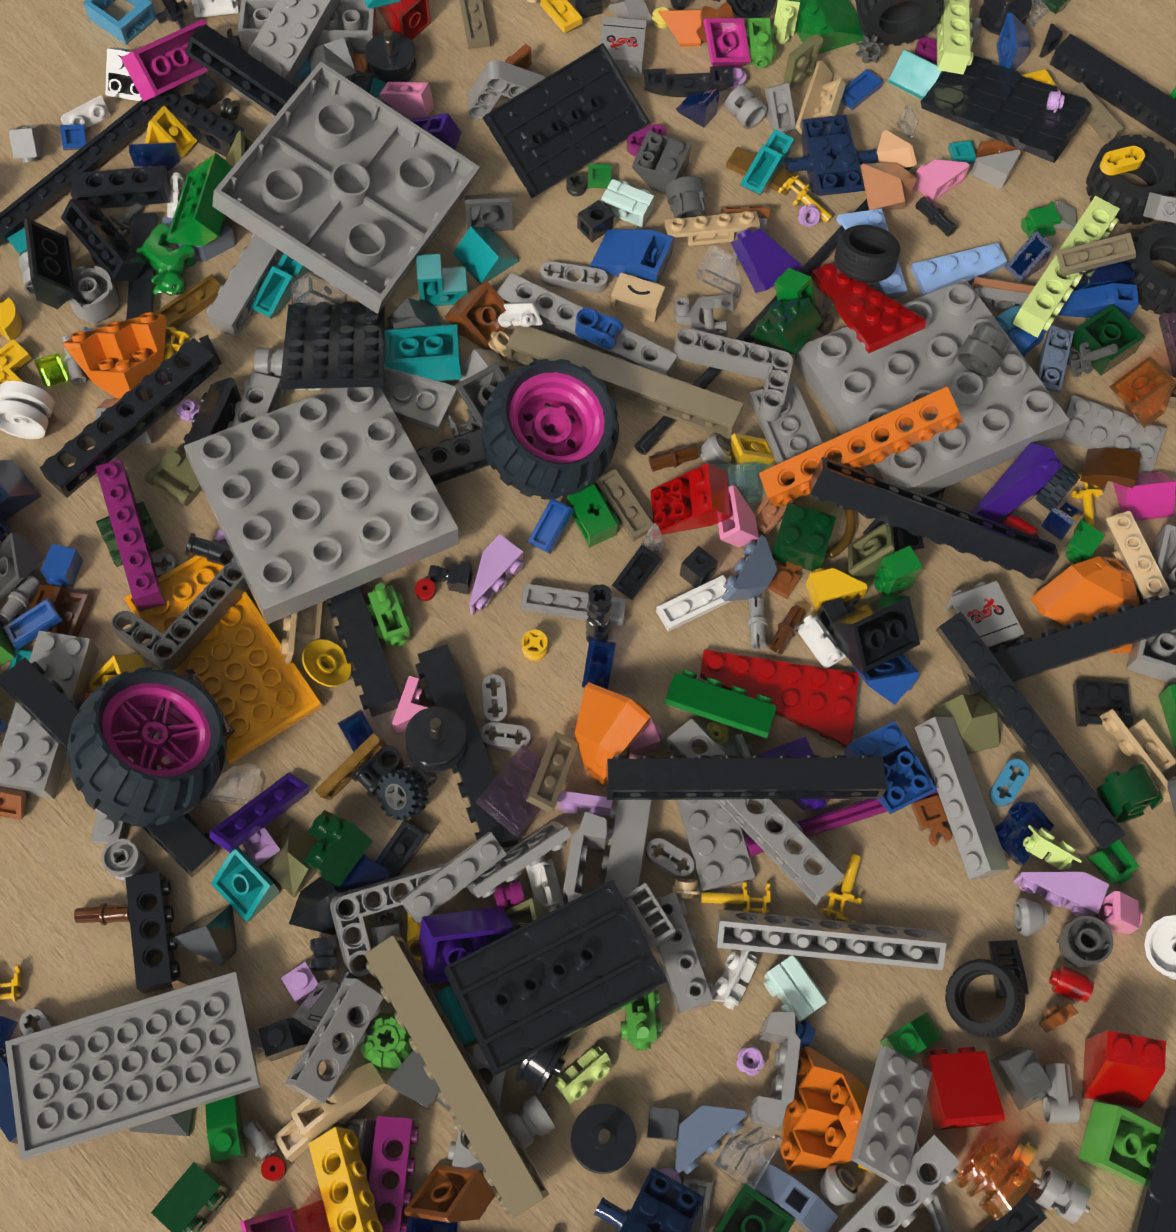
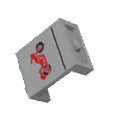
M603 17L600 44L604 43L623 76L641 77L647 20Z
M997 581L989 584L981 582L975 585L972 590L966 592L959 590L950 595V599L945 606L946 611L955 609L957 614L961 611L990 651L1002 645H1006V647L1013 646L1025 634Z

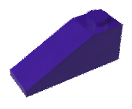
M448 113L410 119L411 122L456 150L462 132Z

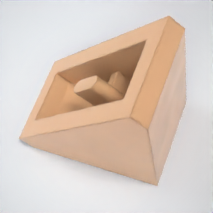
M887 130L882 132L877 149L880 163H898L903 168L912 167L917 164L913 146Z

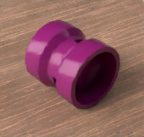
M520 880L511 881L506 886L501 884L496 886L497 890L494 892L497 907H503L504 911L525 901Z

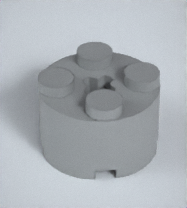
M80 266L73 270L76 294L68 300L73 313L79 319L88 321V323L93 325L111 316L120 306V301L108 272L99 266H94V268Z

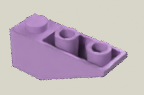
M501 534L482 553L469 602L470 614L473 616L478 610H484L490 602V597L495 592H501L507 584V579L512 574L516 575L519 573L524 565L523 551Z
M1021 872L1013 880L1014 883L1020 885L1019 888L1029 894L1036 893L1044 897L1045 901L1053 906H1063L1071 910V914L1076 917H1094L1097 915L1109 887L1108 883L1085 872Z

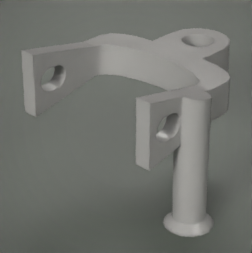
M733 293L711 297L703 296L698 298L694 305H689L690 301L686 297H679L675 300L674 320L677 324L691 325V329L728 337L727 321L714 323L713 308L734 311ZM703 312L705 324H702L700 322V318Z

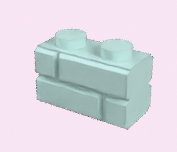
M612 179L602 196L601 202L612 209L614 217L643 228L653 211L655 196L651 195L648 190H639L631 187L625 181Z
M795 955L785 959L764 976L766 979L764 985L772 997L778 996L783 1003L781 1006L782 1012H795L796 1023L802 1022L828 1002Z

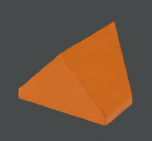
M701 10L658 11L679 42V47L701 46V39L696 33L697 29L701 27Z

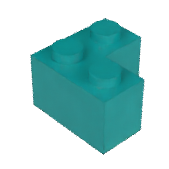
M440 254L416 255L420 301L431 303L432 306L454 305L467 294L466 267L452 266L442 268Z

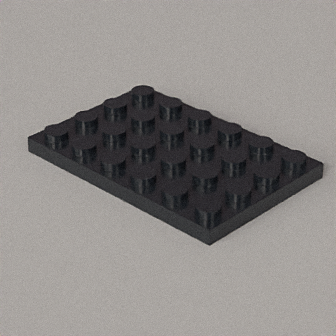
M351 301L334 304L328 302L288 304L280 379L281 389L384 387L385 305L377 314L365 305Z

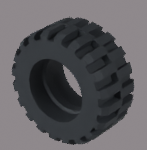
M855 0L859 24L863 34L871 39L873 34L876 35V42L881 41L885 46H889V44L898 46L900 43L905 42L908 44L916 38L924 37L926 32L929 33L933 30L934 25L938 24L944 11V0Z
M1138 134L1133 135V137L1124 135L1120 136L1119 139L1117 137L1110 140L1108 144H1105L1100 149L1086 179V190L1088 196H1091L1090 201L1092 202L1094 197L1097 196L1120 208L1115 218L1119 219L1121 224H1128L1129 222L1132 225H1140L1142 222L1144 224L1152 222L1154 219L1143 216L1149 193L1173 197L1176 195V158H1174V152L1171 149H1166L1165 144L1161 141L1158 143L1149 136L1144 138ZM1129 146L1140 147L1145 153L1141 166L1136 170L1125 173L1140 177L1149 187L1132 185L1126 182L1120 174L1106 175L1100 170V162L1103 156L1109 151Z
M1166 222L1165 225H1162V223L1152 224L1151 227L1147 226L1141 229L1140 233L1133 237L1136 258L1120 262L1118 266L1119 283L1137 285L1138 304L1142 306L1141 309L1146 311L1152 310L1154 314L1162 315L1163 312L1166 315H1176V278L1161 273L1151 262V260H1162L1176 267V225L1172 222Z

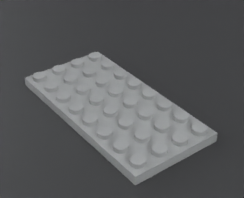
M237 972L5 1041L19 1155L23 1161L261 1087Z

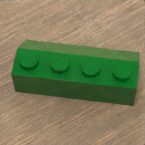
M216 152L187 174L166 239L168 242L204 247L209 242H214L220 237L222 233L220 228L226 215L212 207L214 190L231 171L233 166Z
M682 669L681 673L675 672L663 704L767 738L777 707L772 704V698L760 694L757 695V698L747 696L748 691L732 686V689L729 690L721 687V681L707 677L705 682L696 679L697 673Z

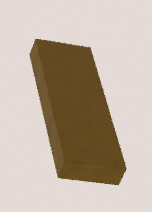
M737 146L728 159L726 167L745 176L756 155ZM781 167L768 187L778 192L789 178H792V176L796 177L797 174L793 172L787 173V170ZM791 188L785 189L781 194L787 195Z
M211 274L154 314L165 315L166 327L178 328L209 307L211 303H214L222 284Z
M373 733L315 792L321 798L331 800L352 779L353 773L381 748L385 747L387 743L380 736Z

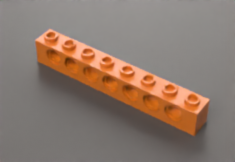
M947 386L760 472L759 476L771 503L775 507L784 506L801 495L810 494L809 482L813 474L809 475V473L817 468L822 457L832 461L841 457L842 459L838 463L861 471L863 467L872 463H880L887 456L904 452L918 442H926L940 432L955 429L958 424L963 422V419ZM937 414L935 419L927 420L929 416ZM913 425L911 430L903 431L905 427ZM889 436L885 442H879L881 438ZM865 447L864 451L856 453L859 448ZM795 479L792 484L786 485L789 480Z

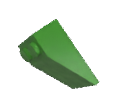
M1094 1101L1078 1158L1101 1170L1144 1187L1161 1127L1120 1106Z

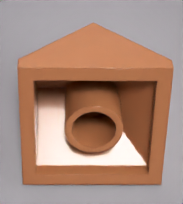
M898 163L860 165L869 210H895L906 207L917 180L914 175Z

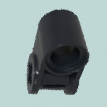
M385 746L367 762L362 764L353 773L352 779L355 782L359 781L368 791L367 795L372 798L377 795V789L380 788L378 783L380 780H383L382 777L403 768V759L395 747ZM390 756L397 758L393 765H384L386 758Z

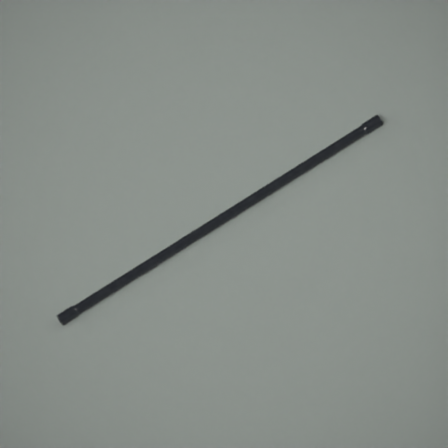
M905 167L904 169L909 172L912 167ZM867 198L854 212L869 210ZM840 226L808 260L803 269L798 272L810 276L812 270L817 269L836 249L839 236L845 230L844 227ZM777 295L737 336L736 340L749 342L752 339L750 334L755 329L756 323L766 315L769 307L778 301ZM708 367L693 385L705 389L722 370ZM663 416L634 445L635 449L640 454L646 455L676 420Z

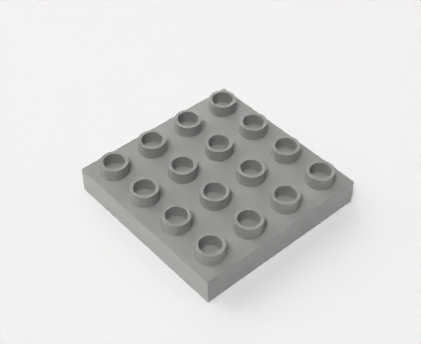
M320 61L214 190L212 207L378 314L416 263V255H422L471 188L480 167Z
M967 279L902 304L905 308L926 319L925 329L868 354L865 350V344L859 342L856 338L857 333L847 326L805 343L796 355V366L841 435L948 386L963 419L962 423L958 424L953 430L943 431L934 435L932 439L926 442H918L904 452L887 456L880 463H872L863 467L867 474L926 496L1020 456L1031 442L1044 446L1062 438L1070 422L1064 411ZM977 326H990L1000 331L1008 340L1007 345L1009 347L1003 355L1004 359L992 377H984L968 370L956 357L957 352L968 335H972ZM937 414L929 416L927 420L935 419ZM913 425L905 427L903 431L911 430ZM889 436L881 438L879 442H885ZM865 447L859 448L856 453H861Z
M380 387L332 388L184 445L191 468L267 625L459 544L457 525Z

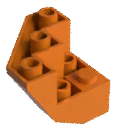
M147 312L139 317L121 322H110L103 327L88 331H77L71 334V338L63 342V345L96 386L116 399H121L127 391H131L146 375L154 372L164 361L165 315Z
M1101 556L1071 565L1030 599L1038 607L1037 610L1040 614L1055 620L1065 627L1079 620H1082L1083 624L1093 621L1092 616L1107 612L1109 616L1118 613L1117 608L1133 603L1134 607L1139 606V598L1132 573L1118 559ZM1133 643L1109 652L1129 654Z
M588 682L583 693L574 741L579 743L577 750L583 769L604 787L606 785L607 759H612L615 756H626L627 748L650 725L651 716L643 704L639 702L636 704L628 697Z
M807 1046L799 1054L794 1101L786 1107L780 1152L788 1173L791 1174L827 1168L829 1165L847 1164L851 1161L869 1091L856 1076Z

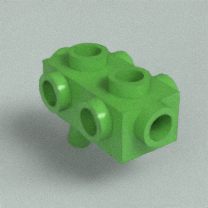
M748 18L745 30L751 59L749 65L764 68L767 65H771L772 58H776V44H772V41H774V27L770 26V18Z
M378 583L375 589L368 593L370 603L366 604L370 617H376L378 623L377 626H374L379 641L384 640L386 646L392 645L394 648L403 646L407 643L406 639L411 638L409 631L413 630V625L409 615H403L401 608H404L405 604L401 593H395L393 585L386 587L384 583Z
M655 990L642 997L644 1000L642 1006H636L632 1002L620 1009H625L626 1021H620L621 1038L627 1039V1045H634V1050L636 1051L650 1050L651 1044H656L657 1037L662 1036L661 1019H656L655 1008L660 1007L659 990Z

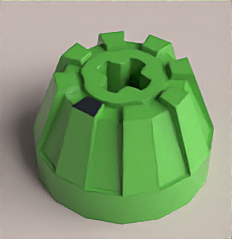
M394 1012L378 1014L371 1020L366 1028V1036L359 1045L364 1060L367 1063L372 1062L381 1072H395L413 1051L409 1043V1038L411 1037L406 1028L403 1029L398 1024Z

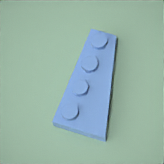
M882 209L839 214L836 219L838 224L843 226L845 230L856 225H873L889 232ZM897 262L896 269L889 278L873 282L876 288L887 297L902 296L907 292L899 262Z
M994 243L912 263L911 271L922 296L964 279H967L971 284L975 277L984 278L1005 267L1007 260L999 243Z

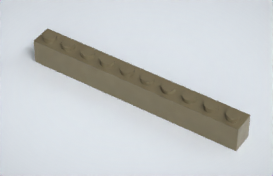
M516 326L506 344L507 356L510 360L524 365H529L531 362L540 359H548L549 361H556L558 359L569 360L571 364L586 367L594 377L602 380L608 388L609 396L718 434L730 440L742 417L743 403L735 398H727L716 394L710 389L694 386L688 381L674 379L665 373L649 370L643 365L627 362L621 357H613L598 349L582 346L576 341L560 338L554 333L540 331L534 326Z
M392 935L364 954L368 960V963H366L368 971L374 978L377 977L382 985L380 988L382 996L388 1003H392L396 1010V1013H394L396 1021L403 1029L406 1028L411 1037L409 1038L410 1046L415 1053L421 1054L425 1062L423 1068L431 1080L435 1079L439 1086L438 1095L441 1101L452 1109L455 1115L453 1117L455 1126L461 1133L464 1132L470 1141L468 1148L475 1159H480L485 1168L483 1175L490 1186H495L500 1195L498 1201L506 1214L510 1213L512 1218L550 1195L402 937Z

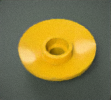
M319 639L310 642L305 647L302 654L303 666L314 681L327 687H337L348 680L351 674V663L347 664L343 649L334 642Z

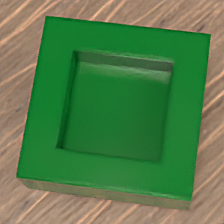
M588 164V188L607 189L611 182V164Z

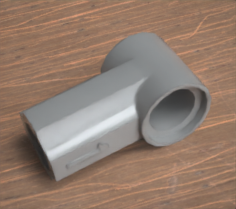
M1054 1063L1043 1065V1069L1052 1083V1089L1043 1099V1115L1046 1123L1077 1124L1079 1122L1080 1110L1078 1100L1073 1096L1070 1064Z

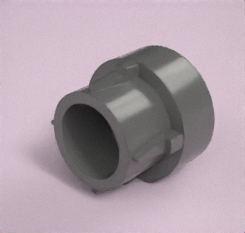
M686 176L675 179L666 185L667 200L671 211H673L674 218L705 215L704 199L707 195L703 178Z
M977 326L972 335H968L957 352L956 357L968 370L984 377H992L1004 359L1003 355L1009 347L1007 345L1008 340L1000 331L990 326Z
M1080 916L1063 928L1056 943H1059V951L1062 957L1070 964H1073L1075 968L1092 967L1109 957L1113 949V936L1108 926L1100 919L1093 916ZM1081 935L1088 940L1090 948L1082 944Z

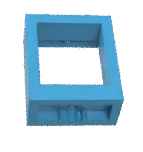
M85 0L83 2L88 18L126 45L156 20L153 3L149 0H126L135 8L119 21L103 11L115 0Z

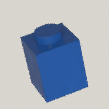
M52 544L41 572L47 579V582L53 586L62 587L64 585L73 587L83 559L76 549Z

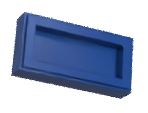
M866 69L845 86L841 102L853 111L879 90L883 85V81Z
M550 499L527 542L551 554L574 509L555 499Z
M47 598L5 625L3 629L12 645L18 650L37 638L39 631L46 632L63 620L53 602Z

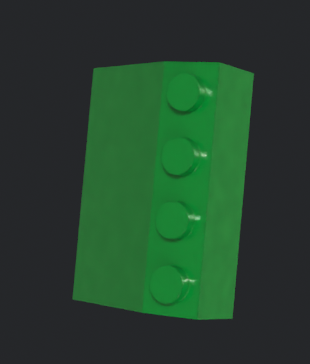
M788 0L800 2L795 31L802 43L812 35H820L823 38L822 47L819 49L818 54L864 40L858 15L849 0Z

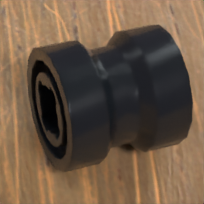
M322 937L310 940V950L314 953L313 958L310 960V970L331 971L339 968V960L336 957V950L338 949L337 938Z

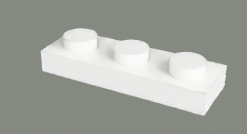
M724 575L657 606L656 613L668 632L731 602L721 599L726 591L723 587L727 581Z

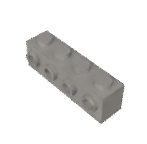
M676 893L657 898L656 900L676 930L673 938L661 946L655 945L678 1016L710 1006L713 1002L712 997L715 996V991L711 980L705 979L703 969H706L704 958L701 952L696 953L693 944L696 942L693 927H687L684 918L687 915L684 901L682 899L678 900Z

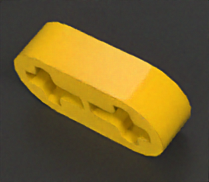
M1137 146L1109 151L1100 162V170L1106 175H1117L1136 170L1141 166L1145 153Z

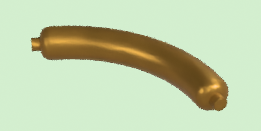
M845 510V532L840 541L827 550L826 558L832 559L838 556L851 543L856 530L854 510Z

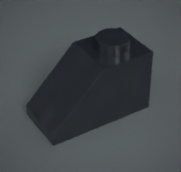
M287 1018L258 1029L265 1055L271 1061L304 1050L315 1032L295 1018Z

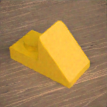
M736 433L731 436V452L740 473L753 462L771 465L775 461L766 439Z

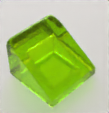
M58 353L34 360L46 387L68 381L66 367Z

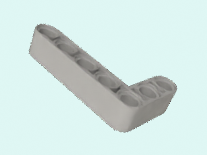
M499 60L489 62L468 93V116L474 120H482V117L492 110L501 95L514 98L545 79L546 76Z
M683 328L678 331L674 345V353L678 355V359L765 380L759 406V415L763 420L770 422L776 421L779 418L793 365V358L788 352L691 328Z
M448 862L345 891L333 897L330 909L344 965L352 974L360 977L370 973L366 967V963H368L366 957L365 963L361 968L354 969L352 966L355 956L364 955L371 950L363 917L402 905L399 900L417 887L424 876H431ZM399 883H403L405 886L404 895L400 898H395L393 895L394 887ZM376 891L379 898L378 902L373 906H368L366 896L370 892ZM344 899H349L351 902L350 911L346 914H340L338 911L339 903ZM351 927H357V938L354 941L348 942L345 938L346 931Z

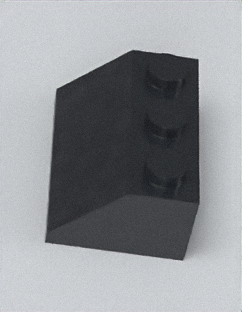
M26 218L24 219L29 269L36 300L58 309L76 294L68 237Z
M229 377L211 384L208 392L203 394L200 410L194 414L192 428L183 439V448L184 445L226 430L229 422H233L236 403L241 401L233 378Z
M887 594L831 621L837 646L860 673H865L920 645L910 596Z

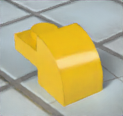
M9 297L4 302L0 299V334L9 341L15 340L23 328L22 318Z

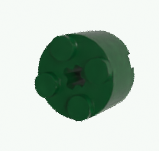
M1137 764L1123 774H1120L1119 771L1110 773L1104 778L1106 783L1096 789L1100 800L1117 823L1138 818L1144 815L1143 810L1148 806L1153 810L1163 801L1160 791L1143 764Z

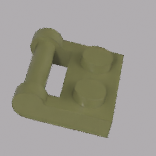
M812 35L789 54L783 83H789L790 90L794 86L800 85L806 76H813L818 51L823 43V38L820 35Z
M173 446L159 463L145 475L147 483L159 486L177 497L178 501L185 506H188L202 490L187 455ZM166 473L189 488L183 490L162 476Z

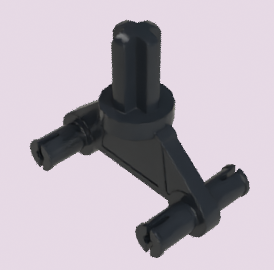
M162 0L165 6L164 11L155 15L159 24L168 19L169 21L176 22L180 29L186 27L182 19L185 15V9H188L184 0L177 2V0Z

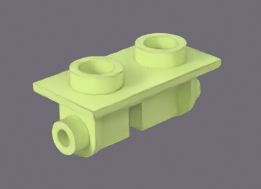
M778 0L773 27L774 33H777L776 40L779 44H785L789 40V35L794 36L800 2Z
M1031 825L1028 826L1033 834L1031 837H1026L1023 841L1026 851L1040 859H1043L1047 852H1049L1044 860L1060 871L1069 870L1072 867L1073 859L1080 863L1082 862L1074 853L1076 848L1063 839L1061 842L1056 841L1055 836L1043 827L1038 830Z
M599 1046L595 1049L591 1048L577 1060V1063L582 1067L580 1072L572 1065L557 1077L558 1081L554 1085L561 1094L563 1093L569 1104L581 1099L595 1082L604 1079L610 1072V1069L614 1067L608 1054L604 1053Z

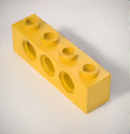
M334 1127L308 1143L331 1232H383L374 1206L375 1199L367 1181V1170L359 1152V1141L354 1130Z

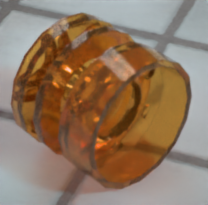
M997 1136L979 1146L967 1158L955 1179V1183L960 1188L965 1187L971 1182L966 1191L969 1197H973L981 1191L984 1192L979 1202V1207L994 1221L1003 1217L1020 1201L1036 1178V1173L1021 1159L1009 1166L1006 1164L1012 1150L1007 1147L997 1154L1002 1146V1141Z

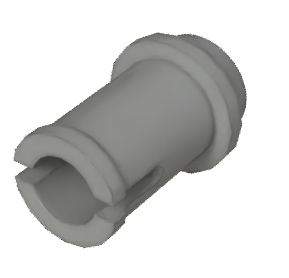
M258 1120L249 1123L242 1130V1133L256 1150L255 1156L257 1158L260 1157L263 1161L277 1151L275 1147L276 1141L268 1137Z

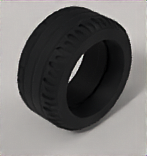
M873 225L852 226L844 230L839 236L834 256L835 264L844 275L853 280L867 283L879 282L889 278L894 273L900 254V245L898 240L883 228Z
M989 959L968 961L952 973L948 980V985H946L945 1002L947 1010L953 1021L968 1033L983 1038L1000 1037L1012 1031L1023 1016L1026 1002L1023 986L1010 969L998 962ZM988 974L994 975L1003 982L1006 988V1006L1003 1012L993 1021L987 1023L976 1022L970 1018L965 1009V991L975 978Z

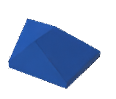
M1007 13L996 48L999 66L1015 71L1025 62L1031 45L1028 29L1013 13Z
M903 654L865 673H860L852 664L853 668L870 688L894 705L906 691L912 690L919 678V671Z

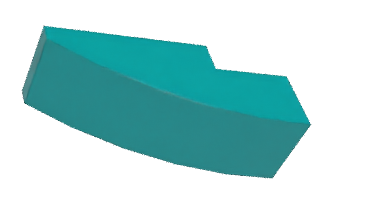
M774 129L766 144L760 148L740 186L761 195L785 163L786 158H788L795 146L794 138Z
M284 253L277 267H271L250 308L272 319L290 300L309 269Z

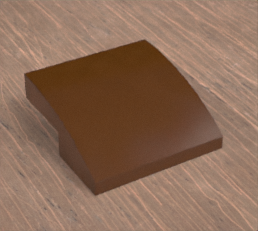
M1118 448L1089 449L1085 456L1080 481L1105 488L1108 481L1133 488L1137 480L1141 453Z
M39 584L29 610L49 598L63 621L46 632L78 637L93 598L88 594L66 592L62 587Z

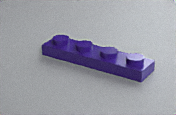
M288 772L210 830V839L231 853L309 793V785Z

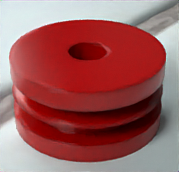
M423 578L415 584V594L419 600L429 601L434 598L436 589L432 580Z
M270 1156L263 1161L261 1174L268 1181H279L286 1173V1163L280 1157Z

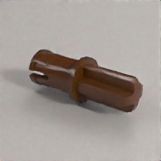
M696 446L676 451L669 449V452L649 456V464L652 472L669 467L677 468V464L696 460L699 458Z
M798 605L791 607L784 621L778 624V630L768 645L769 649L775 653L779 650L778 654H783L790 639L797 634L796 629L805 615L804 609Z
M102 903L100 907L77 908L74 911V920L76 923L100 922L103 926L113 922H130L128 904L107 905V903Z

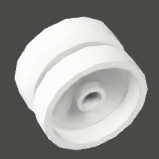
M5 381L0 384V430L25 439H40L44 437L49 423L48 418L51 417L55 404L53 397L45 390L25 382Z
M1176 915L1165 916L1153 923L1146 934L1144 946L1146 956L1152 966L1163 975L1176 980Z

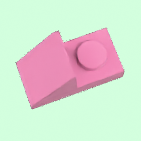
M408 677L392 721L394 733L400 734L406 731L410 719L419 711L428 708L417 705L421 702L424 691L421 688L419 678Z

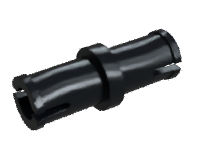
M926 196L918 200L915 208L928 218V222L931 225H936L947 237L956 231L958 225L944 214L945 211L942 208H937Z

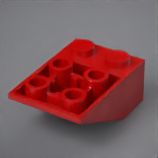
M709 463L650 490L653 524L655 526L654 535L656 536L709 527L732 517L727 472Z

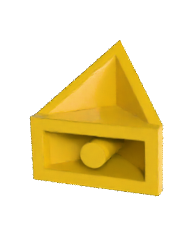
M162 106L148 123L142 159L184 157L197 140L165 106Z

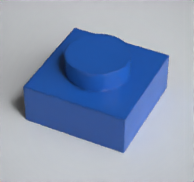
M84 124L60 125L63 151L79 150L86 145Z

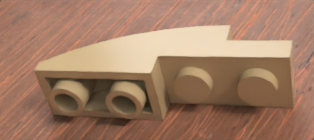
M372 1062L339 1077L334 1094L324 1104L308 1098L290 1113L293 1120L274 1136L287 1160L293 1162L309 1147L308 1143L323 1135L336 1122L342 1125L345 1124L387 1086L384 1078Z

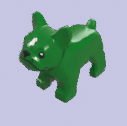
M164 223L159 224L151 231L143 246L138 248L136 252L142 255L158 272L151 280L152 283L156 284L152 292L154 296L161 292L168 296L180 295L185 292L186 288L183 279L184 270L186 267H192L196 264V260L192 258L195 256V249L185 244L176 250L164 246L171 244L166 240L170 228Z

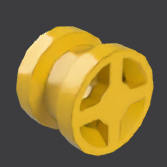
M537 629L526 632L522 638V652L524 656L531 661L543 659L548 651L546 635Z

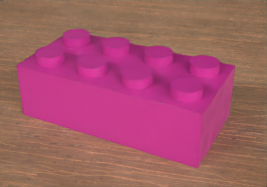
M205 19L199 20L120 57L143 102L209 71L185 54L190 35L203 25H207Z

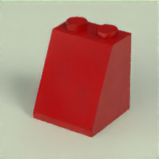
M401 0V2L378 7V11L389 30L402 33L410 38L411 41L431 24L429 0Z
M1108 1030L1086 1039L1082 1098L1142 1108L1165 1072L1166 1041Z
M975 1047L958 1048V1053L948 1054L947 1049L931 1050L930 1055L922 1059L923 1068L932 1072L927 1095L933 1130L991 1126L1005 1121L1004 1111L985 1051H976Z

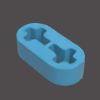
M1013 759L1003 767L989 792V797L995 805L1005 807L1016 798L1029 775V768L1024 761ZM1016 767L1019 769V775L1014 780H1011L1009 778L1013 773L1012 770ZM1006 785L1009 788L1006 796L1002 799L999 797V791Z

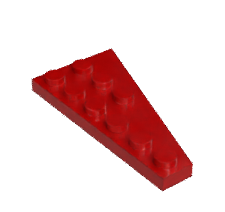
M827 263L822 267L812 270L813 281L822 292L828 295V301L836 305L837 313L849 329L857 333L856 338L859 342L865 344V350L868 354L925 329L926 319L866 283L847 277L836 265Z
M710 650L703 651L700 678L707 680V677L721 681V687L729 690L732 689V686L748 691L747 696L757 698L758 694L772 698V704L777 706L775 710L776 715L801 727L805 726L820 733V736L826 739L830 738L842 744L841 746L847 748L849 743L852 742L858 673Z

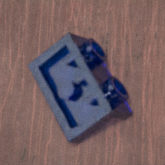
M1018 802L1009 809V814L1002 823L995 827L1001 847L1017 865H1024L1032 855L1023 846L1024 839L1031 837L1033 834L1028 826L1031 825L1038 830L1043 827L1049 832L1054 827V824L1035 803Z

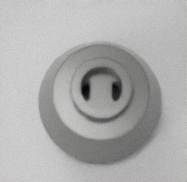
M718 434L709 435L701 447L702 452L700 455L702 460L713 466L730 463L732 452L727 442Z
M1021 898L1015 903L1014 923L1018 933L1027 937L1041 931L1043 925H1047V911L1039 903L1025 898Z
M829 1165L820 1181V1194L827 1203L836 1206L854 1202L858 1195V1185L853 1176L841 1165Z

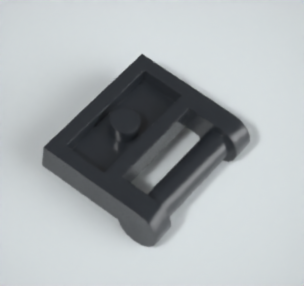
M1074 682V706L1076 725L1078 727H1087L1088 724L1103 725V721L1100 718L1101 714H1088L1086 709H1113L1114 711H1119L1118 717L1128 729L1133 726L1128 683Z

